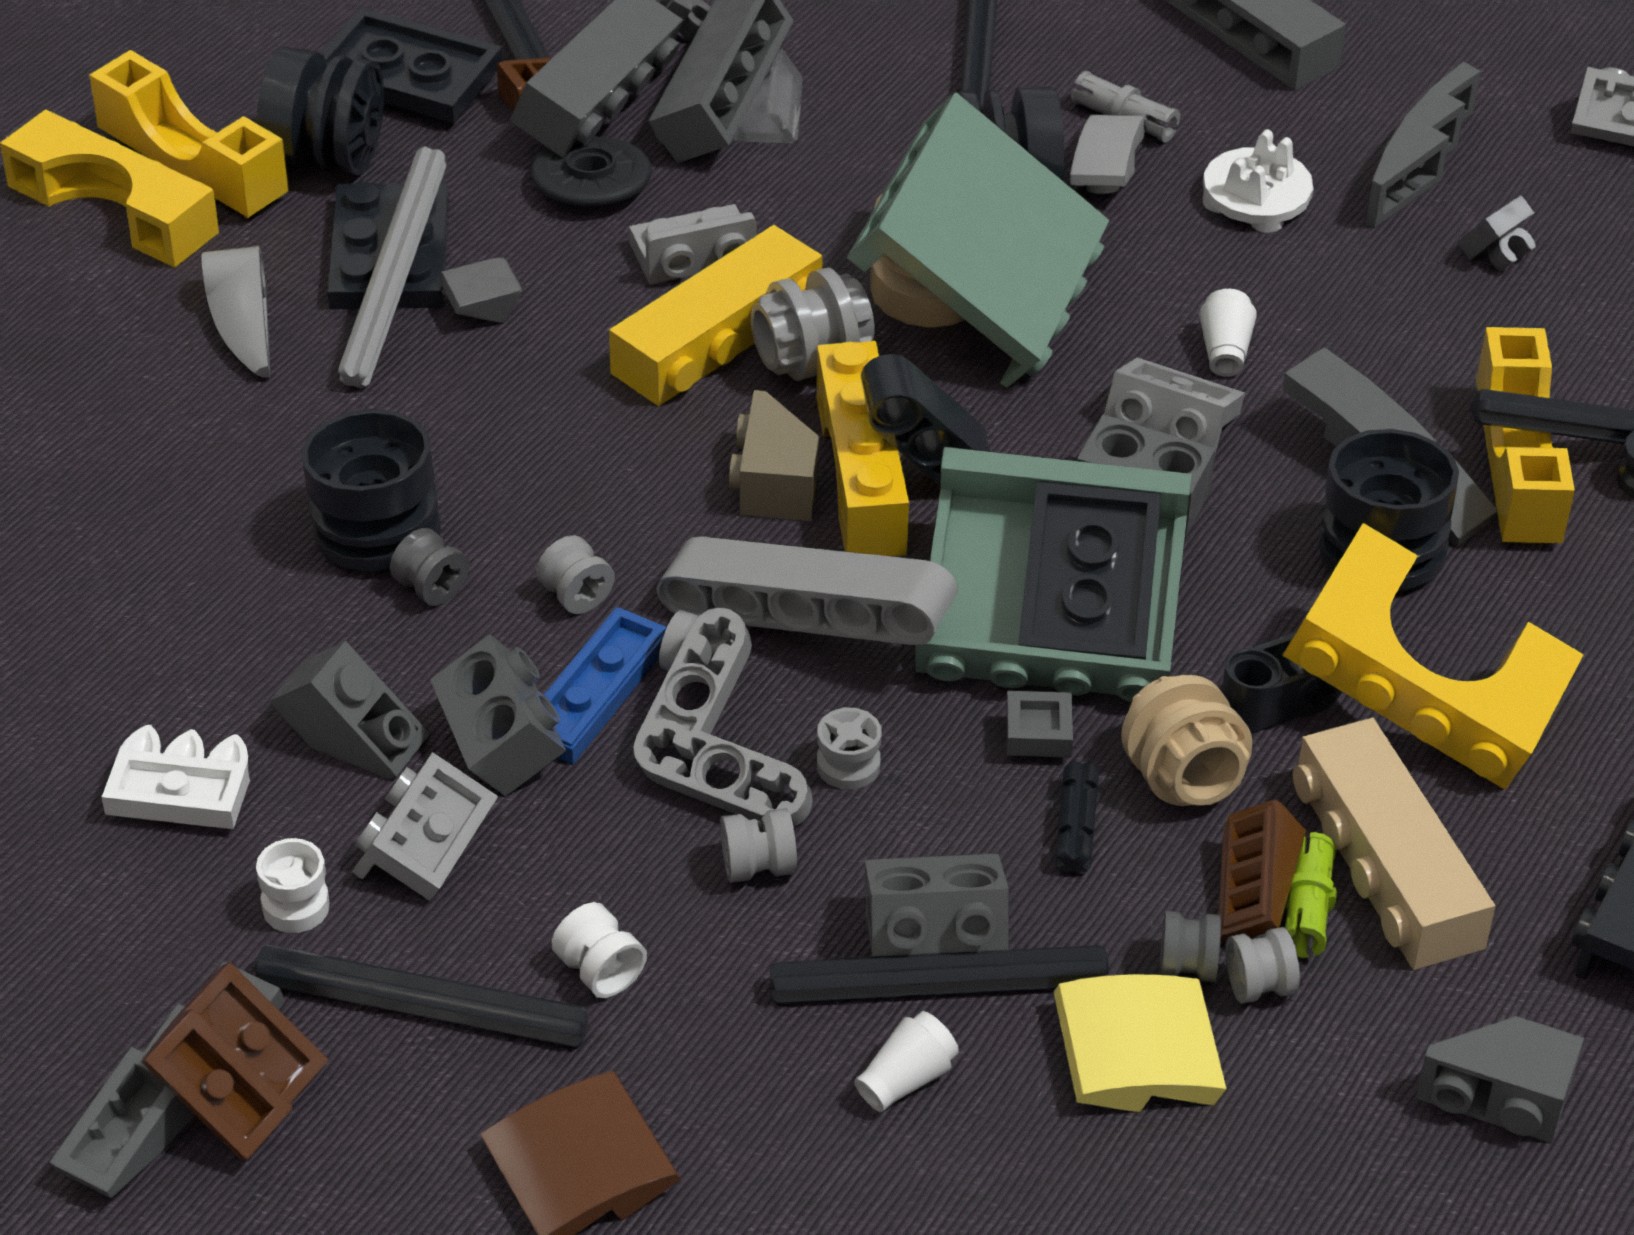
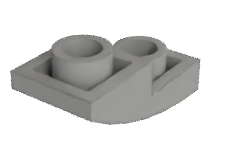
M1090 115L1077 144L1070 173V185H1086L1088 192L1100 194L1116 192L1119 190V186H1126L1135 172L1134 151L1144 138V116Z

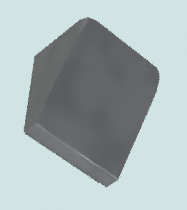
M492 258L442 271L438 278L456 314L497 323L506 322L522 292L517 278L504 258Z

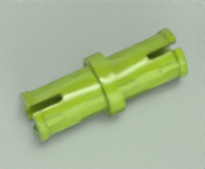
M1310 832L1308 853H1306L1307 839L1304 837L1286 901L1287 916L1285 929L1288 930L1293 940L1297 956L1302 958H1309L1308 951L1311 936H1313L1312 952L1314 956L1320 955L1325 950L1327 943L1328 913L1334 909L1337 896L1336 887H1333V881L1331 880L1336 846L1330 837L1317 832Z

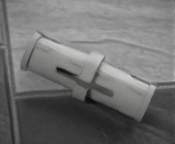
M1083 71L1076 79V84L1092 90L1093 94L1072 88L1071 101L1074 104L1085 106L1104 115L1144 116V133L1154 136L1164 143L1168 142L1175 134V129L1163 125L1157 120L1179 125V110L1142 97L1141 91L1131 85H1125L1121 88L1094 76L1089 71Z

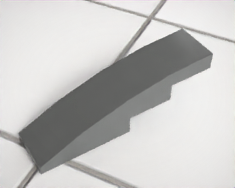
M1462 62L1432 86L1405 116L1387 144L1372 180L1366 219L1367 225L1375 229L1442 180L1446 154L1458 147L1462 121L1473 114L1480 70Z
M1325 347L1285 372L1282 391L1326 419L1324 438L1335 446H1338L1344 439L1367 430L1380 429L1414 432L1436 441L1415 418L1370 379ZM1455 460L1459 469V478L1448 540L1451 544L1458 547L1495 521L1497 509Z
M237 968L280 1010L285 1003L280 988ZM179 1003L176 1005L144 1052L130 1047L49 1163L54 1170L112 1198L153 1161L196 1116L141 1062L160 1035L185 1006Z

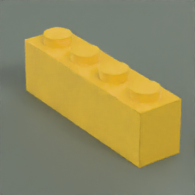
M772 225L609 329L610 374L657 406L662 405L680 392L688 390L695 382L721 365L729 363L736 355L755 344L751 327L752 306L755 303H759L760 296L766 295L769 284L774 281L789 278L799 286L801 291H804L809 273L822 269L823 256L782 229Z

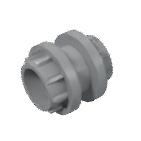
M831 268L810 272L804 291H801L799 286L789 278L771 282L767 288L766 295L760 296L759 303H755L751 309L752 333L763 363L775 374L788 373L796 381L811 378L817 374V345L873 341L874 318L864 288L857 279L852 278L848 273L838 275Z

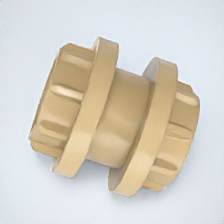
M1196 675L1162 676L1145 686L1133 697L1122 726L1121 738L1126 754L1137 769L1142 772L1145 781L1155 795L1173 805H1212L1224 799L1241 784L1252 753V736L1248 726L1239 714L1230 707L1227 698L1213 682Z

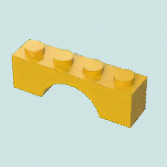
M129 50L89 75L98 128L151 160L158 161L172 170L213 188L214 198L247 218L288 192L283 141L277 135L244 116L219 132L209 129L182 102L168 72L132 50Z
M46 109L0 142L8 187L47 206L70 199L85 197L103 198L120 203L127 210L132 247L174 268L219 233L213 188Z
M1486 327L1476 377L1477 390L1489 389L1550 398L1552 364L1545 328ZM1483 425L1502 542L1563 543L1575 492L1567 448H1553L1551 434Z
M876 341L817 345L816 399L823 437H831L838 493V516L845 552L890 557L907 556L909 500L899 451L870 425L860 374L863 367L870 360L879 356Z

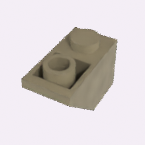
M754 390L750 414L740 413L738 418L736 447L743 450V455L732 454L730 464L729 489L740 491V515L812 521L818 483L819 436L766 391Z

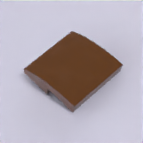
M231 962L220 966L160 1035L141 1062L242 1161H245L293 1109L290 1103L329 1059Z
M614 1071L584 1079L552 1092L505 1117L480 1134L538 1235H575L611 1209L621 1220H624L681 1180L676 1169Z

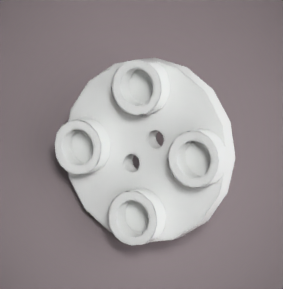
M1268 129L1259 135L1255 148L1243 147L1227 151L1213 159L1203 176V204L1208 210L1222 213L1231 219L1250 223L1255 230L1264 233L1280 230L1283 227L1284 221L1290 220L1306 210L1313 194L1312 176L1301 162L1293 158L1292 140L1285 137L1276 147L1273 144V133Z

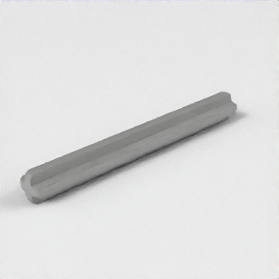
M424 146L415 153L338 368L340 381L347 386L353 385L361 389L370 384L446 169L445 154L439 149L432 150Z

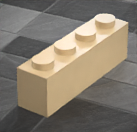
M1369 718L1303 736L1299 763L1293 769V781L1296 792L1303 803L1311 804L1321 820L1323 834L1333 840L1336 850L1340 851L1351 869L1354 886L1359 895L1363 898H1369L1381 917L1382 929L1388 942L1393 947L1400 948L1413 970L1486 949L1496 905L1375 719Z

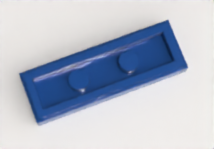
M616 607L544 693L560 717V722L555 727L566 751L557 757L558 759L574 764L659 659L666 626Z

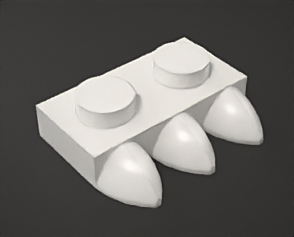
M145 725L136 730L123 742L102 795L105 815L234 829L250 782L247 748L239 735L234 734L220 742L211 751L207 759L204 758L203 742L195 730H189L175 738L163 754L160 753L161 744L159 736L151 725Z

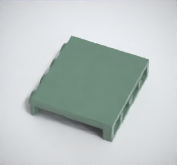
M954 92L921 125L847 258L864 272L884 254L891 258L1012 357L1000 382L1008 388L1025 373L1030 377L1036 375L1051 357L1053 350L1048 347V344L1068 322L1070 314L1065 309L1084 289L1087 279L1082 275L1097 260L1104 249V245L1099 240L1109 219L957 92Z
M944 447L941 465V490L930 562L939 564L953 575L958 585V593L932 639L923 645H915L916 672L928 673L930 676L944 681H955L963 677L991 680L994 684L1005 688L1035 685L1052 687L1059 692L1072 693V695H1083L1088 692L1114 694L1129 702H1132L1133 697L1151 682L1158 680L1162 676L1169 677L1192 474ZM1036 482L1161 493L1146 660L1018 646Z

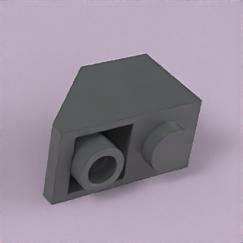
M346 641L303 660L269 701L312 749L387 779L394 778L400 773L430 735L424 726Z
M1514 1016L1428 1046L1425 1054L1416 1099L1436 1105L1450 1113H1461L1503 1127L1517 1135L1531 1136L1552 1143L1574 1079L1584 1038Z

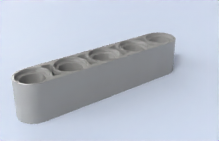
M692 537L685 541L657 585V595L660 601L674 614L682 610L699 616L709 609L725 608L737 613L746 626L908 645H923L932 639L958 593V585L953 575L946 568L927 560L710 537Z

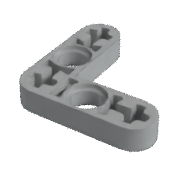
M725 608L709 609L699 615L691 625L636 736L633 746L635 758L647 778L653 782L736 815L742 814L749 820L756 819V821L761 820L768 810H776L773 809L767 794L753 788L755 772L759 771L756 777L761 787L781 792L786 784L789 785L795 800L792 803L782 801L777 809L787 808L789 810L794 828L804 822L811 811L813 803L811 790L802 773L787 763L711 735L749 657L752 645L750 634L737 613ZM725 629H728L734 642L731 646L728 644H720L711 660L716 671L719 673V675H716L707 668L713 654L707 639L710 635L720 637ZM701 682L710 687L709 698L700 708L685 710L677 706V694L688 683ZM670 740H673L679 754L693 760L690 777H688L690 771L682 760L665 756L661 763L658 764L652 753L654 747L666 748ZM721 760H732L739 764V777L728 788L716 789L706 784L707 771L714 763Z

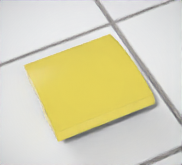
M1152 974L1112 975L1060 983L1055 989L1054 997L1077 1103L1140 1112L1151 1096L1214 1106L1225 1092L1226 1085L1199 979Z

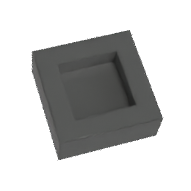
M1007 691V755L1071 757L1073 746L1072 693Z

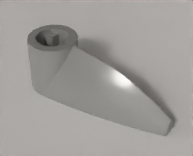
M253 246L202 252L201 260L205 292L217 330L226 345L243 364L256 375L270 378L266 282L260 247Z

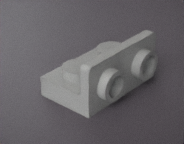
M1587 67L1571 133L1634 146V76H1630L1627 72L1618 68L1607 67L1600 70Z
M735 204L712 207L704 211L671 218H660L652 222L629 226L630 246L650 285L695 275L757 236V222L751 212L740 214Z
M1137 357L1115 371L1104 415L1217 449L1222 427L1240 415L1245 392Z
M432 752L418 773L408 767L404 769L385 797L386 801L395 806L388 818L386 819L376 812L355 842L354 846L362 850L364 854L352 873L363 880L375 864L431 901L498 796Z

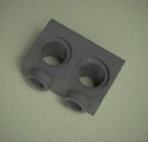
M1103 414L1079 454L1077 461L1192 474L1185 537H1187L1211 491L1216 448Z
M489 634L432 677L430 681L468 769L504 796H507L563 754L566 749L555 727L560 722L559 714L547 697L538 691L535 681L540 678V674L533 661L521 648L515 647L513 650H509Z
M999 854L865 860V921L872 957L1008 950L1009 888Z

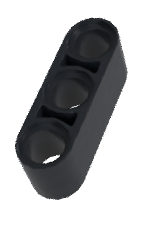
M880 355L870 360L863 367L860 374L870 425L940 487L944 447L990 452L986 430L982 424L908 359L901 355Z

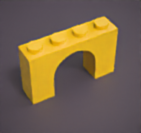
M1363 523L1282 656L1505 790L1531 756L1584 654L1528 622L1502 658L1494 675L1478 681H1458L1431 672L1416 662L1404 650L1393 631L1390 620L1392 600L1418 555Z

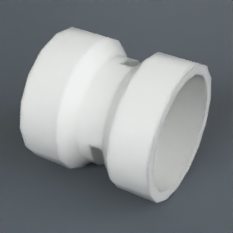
M291 838L276 841L266 847L259 855L256 864L257 879L262 891L260 898L262 912L266 922L274 929L285 933H301L313 929L325 919L330 905L328 889L325 884V863L321 850L311 842Z
M592 902L573 910L562 920L555 930L552 939V950L569 968H579L582 982L600 998L615 996L628 988L637 979L647 960L646 949L631 933L618 931V921L601 903Z

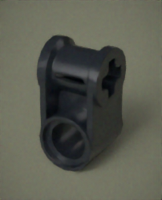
M1296 632L1288 633L1277 640L1252 648L1239 649L1231 653L1226 660L1220 691L1227 698L1230 707L1239 714L1248 726L1250 733L1260 732L1270 726L1303 715L1317 714L1332 705L1342 693L1339 689L1282 656Z

